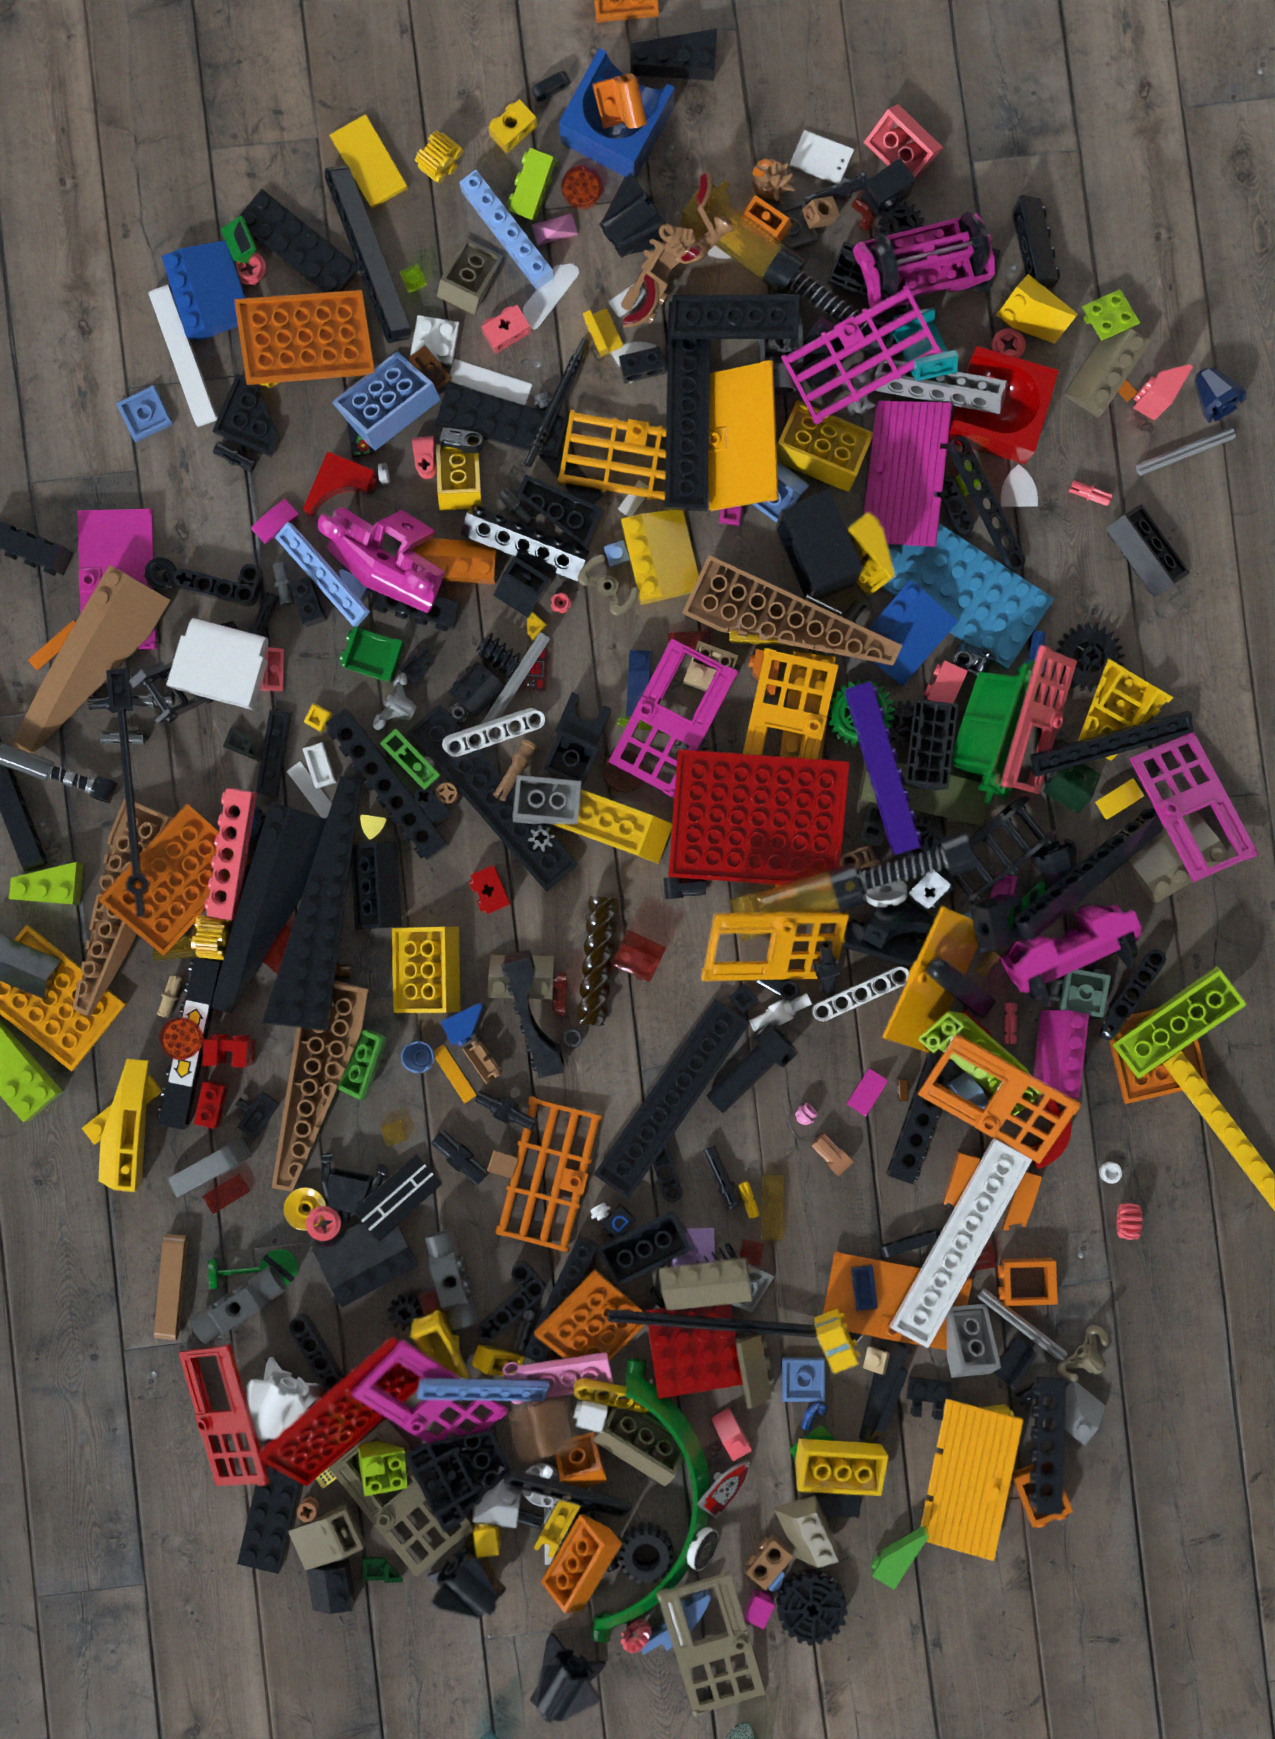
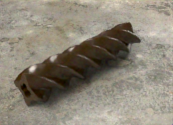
M590 896L588 900L590 916L586 921V930L589 936L584 942V952L587 957L582 963L584 979L580 984L582 1000L577 1009L580 1018L578 1024L601 1026L604 1025L608 1015L606 1000L610 994L608 979L612 973L610 958L614 952V942L612 939L616 931L614 916L619 906L618 899Z

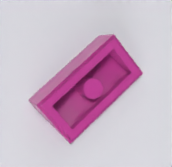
M868 1068L846 1104L866 1117L888 1083V1080Z

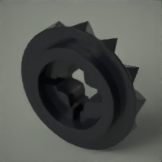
M156 557L149 560L148 564L144 567V577L148 582L147 585L159 591L171 589L175 585L173 576L177 571L173 562L164 557ZM166 569V571L162 575L164 580L162 578L155 579L156 575L158 574L156 570L161 571Z

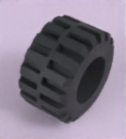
M641 1522L639 1527L633 1525L630 1527V1532L626 1531L624 1533L619 1550V1561L623 1572L628 1573V1578L631 1580L633 1577L636 1578V1583L639 1584L641 1580L645 1581V1584H649L650 1580L656 1583L659 1577L663 1579L666 1576V1571H670L671 1563L673 1564L672 1540L668 1537L667 1531L665 1529L662 1531L661 1526L658 1524L656 1527H653L652 1522H648V1526H644L643 1522ZM651 1544L658 1549L659 1555L653 1561L642 1562L634 1556L633 1552L639 1545Z

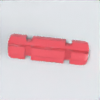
M1008 1002L1004 1004V1012H1006V1015H1004V1032H1006L1004 1043L1016 1044L1017 1015H1015V1012H1017V1004Z

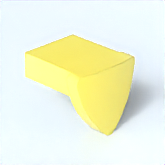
M369 815L360 816L362 829L370 840L375 838L387 826L386 818Z

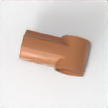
M825 1133L820 1135L811 1144L813 1149L823 1157L826 1164L838 1177L854 1163Z

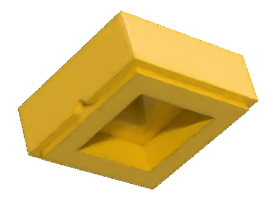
M313 703L304 723L320 732H324L327 726L325 723L330 720L333 713Z

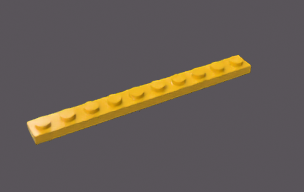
M1178 1051L1162 1062V1064L1275 1212V1174L1182 1051Z

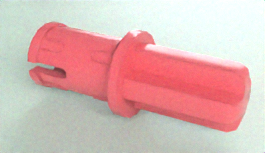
M1075 479L1069 490V493L1084 497L1086 501L1090 499L1106 506L1110 504L1112 499L1111 493L1094 488L1095 485L1089 486Z

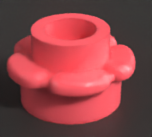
M561 592L552 596L551 608L555 612L565 613L571 607V599L568 598L566 593Z

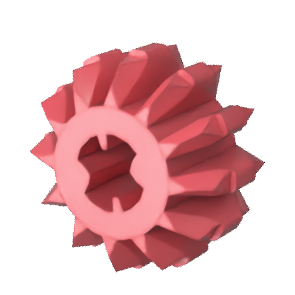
M1132 1203L1120 1204L1116 1216L1118 1236L1127 1240L1139 1239L1143 1227L1141 1207Z

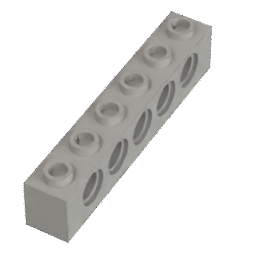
M887 359L879 363L875 380L893 371ZM893 360V362H894L896 368H898V367L902 366L903 364L907 363V362H902V361ZM909 371L903 374L901 379L897 380L896 378L876 389V391L932 402H949L953 406L1000 414L1005 400L1006 381L962 372L915 381L912 372Z

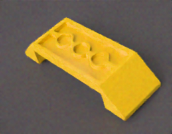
M582 789L580 790L578 823L551 824L659 864L672 829V823Z

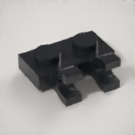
M908 1376L906 1399L912 1400L910 1414L913 1417L921 1418L922 1401L933 1403L931 1416L935 1420L943 1421V1404H945L946 1399L951 1397L952 1383Z

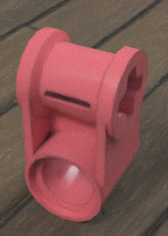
M434 436L412 438L416 470L422 478L431 479L437 471ZM425 464L429 465L427 466V470H423V468H425Z

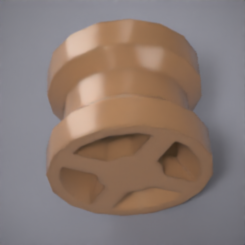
M443 783L438 786L436 796L440 802L451 805L457 802L459 790L450 783Z

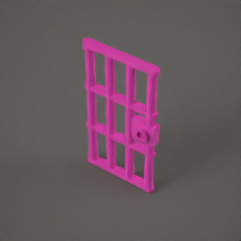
M907 285L903 287L902 291L868 310L865 308L862 310L863 313L856 317L852 315L836 324L833 330L821 333L822 336L786 356L784 354L781 356L816 425L823 422V419L855 401L856 403L859 402L860 398L896 378L897 380L901 379L903 374L914 369V359L896 368L891 356L927 336L933 348L916 358L942 353ZM905 298H909L914 308L913 310L876 329L871 319L872 317ZM918 317L924 329L887 349L881 337ZM867 320L873 332L864 337L858 325ZM839 336L844 348L835 352L830 341ZM875 340L878 341L882 349L881 353L845 372L840 360ZM826 344L831 356L796 375L790 363ZM888 360L893 371L855 391L850 379L880 362ZM836 363L841 375L806 394L800 383ZM846 382L851 394L816 413L810 402Z

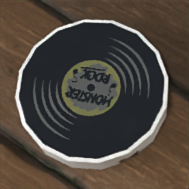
M710 1527L700 1530L697 1533L699 1538L696 1542L693 1541L689 1547L687 1562L696 1571H700L708 1565L718 1545V1532Z

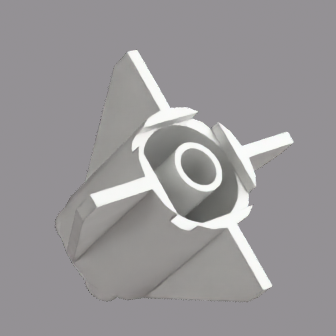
M269 1357L266 1363L264 1379L251 1380L248 1386L249 1409L257 1438L261 1440L275 1439L282 1430L289 1427L301 1414L305 1413L308 1407L324 1390L321 1384L305 1383L300 1377L297 1380L290 1377L292 1373L283 1371L273 1357Z

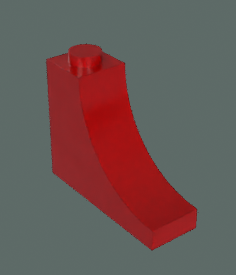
M327 451L303 511L314 517L324 502L344 492H361L369 495L370 491L375 489L378 482L375 471Z

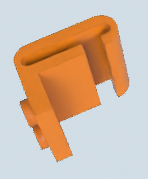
M632 73L592 84L603 129L622 123L628 126V128H637L647 124L638 80Z

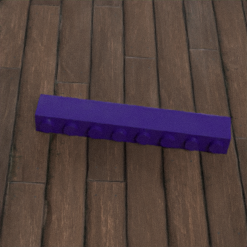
M871 682L847 688L844 694L892 855L919 848V843L922 842L919 830H915L913 822H916L915 814L912 809L909 810L907 803L910 801L907 789L902 787L903 774L900 768L897 769L895 763L897 754L894 747H890L889 740L891 739L889 728L884 726L882 719H885V714L882 706L879 707L876 700L879 698L876 686H872Z

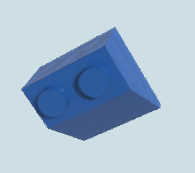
M484 1002L441 1021L451 1045L457 1043L460 1046L472 1040L470 1036L476 1032L485 1007Z

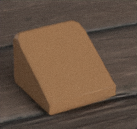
M494 1150L487 1171L512 1178L518 1158L509 1153Z

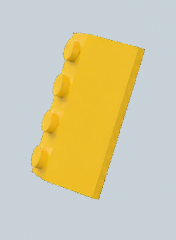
M799 1439L796 1453L797 1490L803 1492L881 1496L888 1455L882 1444Z

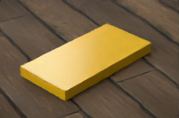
M366 114L330 134L331 140L345 164L349 166L354 180L371 209L408 189Z

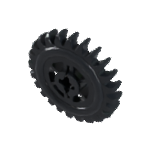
M1089 622L1086 623L1084 629L1081 624H1078L1077 632L1074 628H1070V635L1067 633L1063 634L1065 641H1058L1062 648L1055 649V652L1074 659L1076 649L1080 651L1076 661L1083 667L1080 670L1076 666L1072 677V688L1080 685V691H1084L1086 686L1089 692L1093 691L1094 686L1096 689L1098 688L1108 659L1120 666L1124 665V663L1118 661V659L1125 656L1118 653L1123 646L1115 645L1119 638L1111 639L1114 631L1105 634L1106 626L1099 631L1098 623L1092 629ZM1083 643H1088L1086 649H1083L1079 645ZM1088 653H1091V657H1094V659L1089 661L1090 657L1086 655ZM1102 655H1104V662L1101 666L1099 662ZM1094 665L1099 669L1096 672L1090 673L1091 667ZM1064 666L1061 677L1064 676L1066 666Z

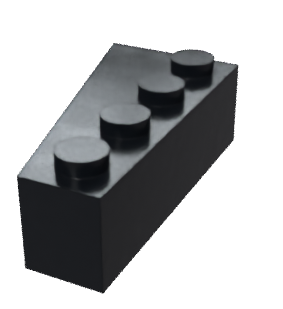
M717 28L632 43L630 73L638 76L714 81Z
M525 474L517 495L588 550L605 512L604 509Z
M0 521V550L5 552L4 556L13 560H17V557L24 559V564L36 568L38 565L43 567V572L55 576L58 573L64 576L73 552L61 544L53 543L40 536L37 538L28 531L18 530L16 527Z

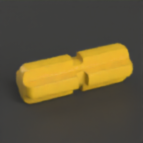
M748 1181L742 1182L738 1187L743 1201L745 1200L744 1205L748 1217H758L759 1210L755 1199H753L754 1195Z

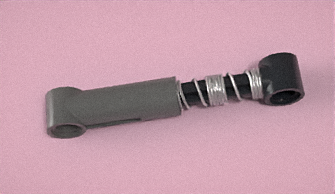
M0 741V765L45 781L49 778L51 780H58L60 784L63 783V785L65 784L69 787L75 786L78 790L84 789L85 792L90 793V797L96 800L111 803L118 783L97 776V778L85 777L80 775V773L77 774V771L62 769V766L60 768L56 767L52 760L6 745Z

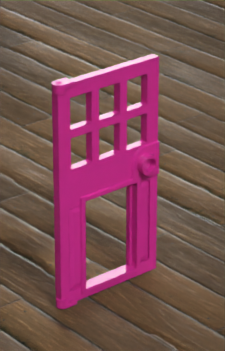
M671 639L608 762L657 787L663 793L674 798L676 773L671 783L668 784L657 778L662 766L667 761L677 767V760L668 756L676 740L689 745L688 750L699 749L739 672ZM686 653L717 669L691 721L660 705ZM640 720L653 726L645 743L632 737ZM658 730L671 736L663 753L650 747ZM629 742L641 748L634 765L621 759ZM647 751L660 758L652 774L639 768Z
M1194 731L1130 758L1154 805V809L1165 826L1193 882L1259 855ZM1189 744L1197 760L1186 763L1178 748ZM1169 751L1173 753L1179 765L1178 768L1171 771L1168 770L1161 757L1162 754ZM1154 758L1162 773L1154 778L1150 777L1143 763ZM1198 765L1201 766L1208 780L1200 785H1197L1189 770ZM1179 773L1184 774L1191 788L1180 793L1172 776ZM1163 780L1167 782L1173 794L1172 797L1162 800L1155 786L1156 783ZM1211 805L1237 856L1209 868L1183 817Z
M404 1340L400 1341L395 1346V1350L352 1391V1396L427 1443L443 1440L451 1432L462 1436L486 1431L508 1412V1408L495 1400H473L465 1408L454 1400L422 1399L412 1409L374 1385L373 1383L396 1361L424 1379H461ZM480 1404L492 1411L484 1419L472 1413ZM447 1407H451L460 1413L452 1422L440 1415ZM466 1418L477 1424L470 1433L458 1427ZM433 1421L446 1427L437 1436L426 1429Z

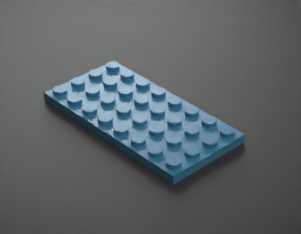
M940 523L938 524L936 547L887 545L895 576L881 588L896 597L911 579L958 620L949 633L963 642L994 653L997 656L995 663L1006 670L1009 669L1054 600L1053 597Z

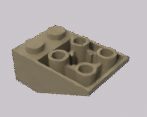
M348 1502L315 1517L310 1522L302 1523L288 1530L305 1571L343 1559L364 1548L365 1540Z

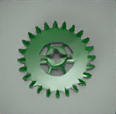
M857 679L856 685L849 681L848 688L862 684L861 680ZM875 681L872 683V686L877 688L878 683ZM841 685L842 692L835 690L834 693L837 697H831L833 705H829V710L832 712L827 714V718L832 720L828 722V726H835L831 730L832 734L839 732L837 740L845 737L844 744L847 745L851 740L852 746L855 748L859 741L855 727L851 726L853 724L851 715L846 717V709H849L844 691L847 687ZM881 686L877 688L879 698L876 700L878 706H882L885 714V719H882L884 726L892 729L888 721H895V718L890 713L896 712V709L889 706L894 704V700H886L891 694L889 692L883 693L885 687Z

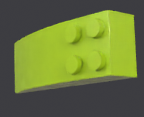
M1217 966L1146 1016L1112 1043V1045L1139 1079L1247 1004Z
M0 1020V1096L24 1123L36 1117L63 1091Z

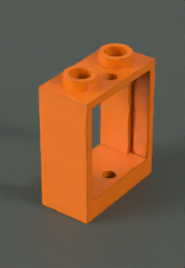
M1053 1258L1001 1259V1265H998L997 1270L998 1277L1001 1278L1002 1287H998L999 1299L1006 1306L1058 1304L1056 1261ZM1043 1267L1044 1297L1011 1298L1010 1268Z
M1045 1462L1041 1470L1043 1472L1050 1470L1051 1463ZM1033 1464L1012 1472L1011 1477L1028 1521L1033 1528L1044 1527L1049 1521L1055 1519L1062 1520L1067 1518L1068 1514L1073 1513L1063 1487L1062 1515H1034L1022 1486L1030 1482L1029 1475L1030 1470H1033Z

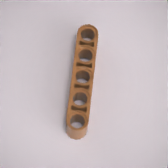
M165 1234L163 1238L154 1338L177 1340L179 1337L188 1250L187 1235Z

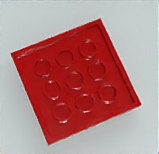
M731 1304L667 1310L666 1307L645 1310L651 1313L733 1319ZM647 1325L658 1398L743 1385L734 1331Z

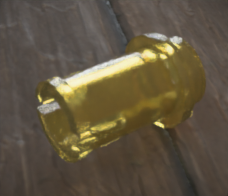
M989 950L988 953L985 952L986 956L976 969L977 972L986 978L995 964L1000 962L999 958L1001 956L992 950Z

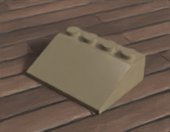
M1197 811L1183 817L1209 868L1231 859L1220 839ZM1163 824V831L1127 861L1151 903L1159 902L1193 882Z

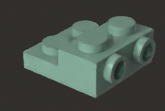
M1084 966L1063 975L1061 986L1063 991L1059 1009L1103 1018L1111 976L1105 975V970L1092 968L1091 972L1083 971Z

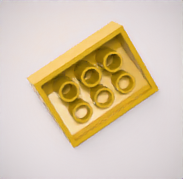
M797 400L777 443V461L787 467L849 492L869 447L873 432L834 415L827 416L823 419V422L816 425L806 404ZM813 407V409L815 410L816 413L819 412V411H821V410H819V409Z
M683 510L651 512L622 518L621 526L636 587L639 588L640 604L644 605L690 594L699 574Z
M869 512L847 530L864 569L856 584L867 597L895 576L883 528L880 526V521L877 517Z
M459 927L392 928L393 1013L461 1012Z

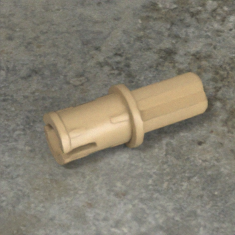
M176 975L169 977L165 992L161 994L163 998L157 1015L162 1017L166 1015V1018L171 1017L174 1003L178 1000L177 994L182 981L181 977Z

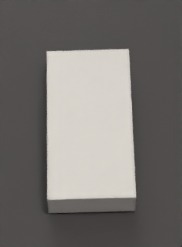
M321 742L303 748L315 789L337 783L324 743Z

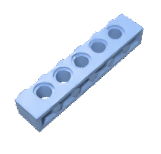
M474 170L459 182L462 193L535 289L538 290L553 279L552 268L479 172Z

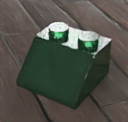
M1085 764L1055 771L1048 778L1043 792L1079 814L1093 798L1101 774Z

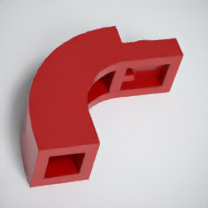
M1052 1098L1045 1105L1046 1111L1057 1117H1060L1065 1107L1058 1109L1060 1103ZM1071 1119L1040 1164L1032 1160L1036 1168L1040 1169L1051 1164L1064 1152L1071 1136ZM1050 1121L1049 1130L1047 1134L1050 1132V1130L1055 1124L1052 1121ZM1043 1139L1030 1145V1147L1037 1150Z

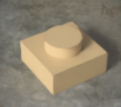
M868 1347L863 1368L881 1375L886 1374L890 1353L874 1347Z

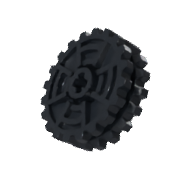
M803 1569L799 1575L793 1573L791 1574L792 1579L790 1581L786 1579L783 1582L784 1589L780 1588L778 1591L780 1596L776 1599L778 1618L782 1623L781 1626L784 1631H788V1636L791 1639L797 1637V1642L800 1644L803 1641H807V1645L812 1646L813 1642L822 1645L825 1639L831 1641L833 1640L832 1635H838L840 1633L839 1627L844 1626L846 1623L844 1616H847L848 1611L842 1587L840 1584H836L833 1576L826 1577L825 1571H821L819 1574L816 1572V1569H811L807 1573Z

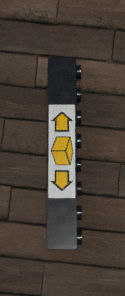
M195 957L190 962L189 973H191L190 980L185 984L184 993L186 994L185 1002L181 1003L179 1014L182 1015L181 1020L190 1021L197 1026L201 1039L196 1051L186 1058L175 1057L170 1054L173 1058L171 1065L169 1064L166 1070V1077H168L167 1085L163 1086L161 1098L164 1099L162 1106H159L157 1111L158 1125L180 1130L188 1128L203 1061L204 1039L208 1038L214 1008H211L222 961Z

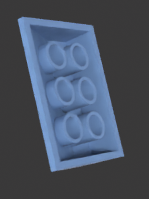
M398 351L374 369V373L367 374L332 401L333 405L361 438L375 451L440 401L434 384Z

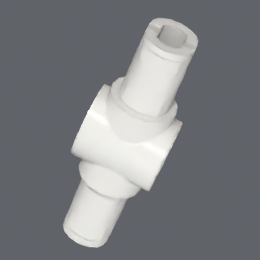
M807 993L791 1001L782 999L769 1005L765 1013L749 1020L754 1032L765 1027L769 1022L772 1025L776 1024V1026H779L793 1019V1016L796 1015L795 1012L812 1005Z

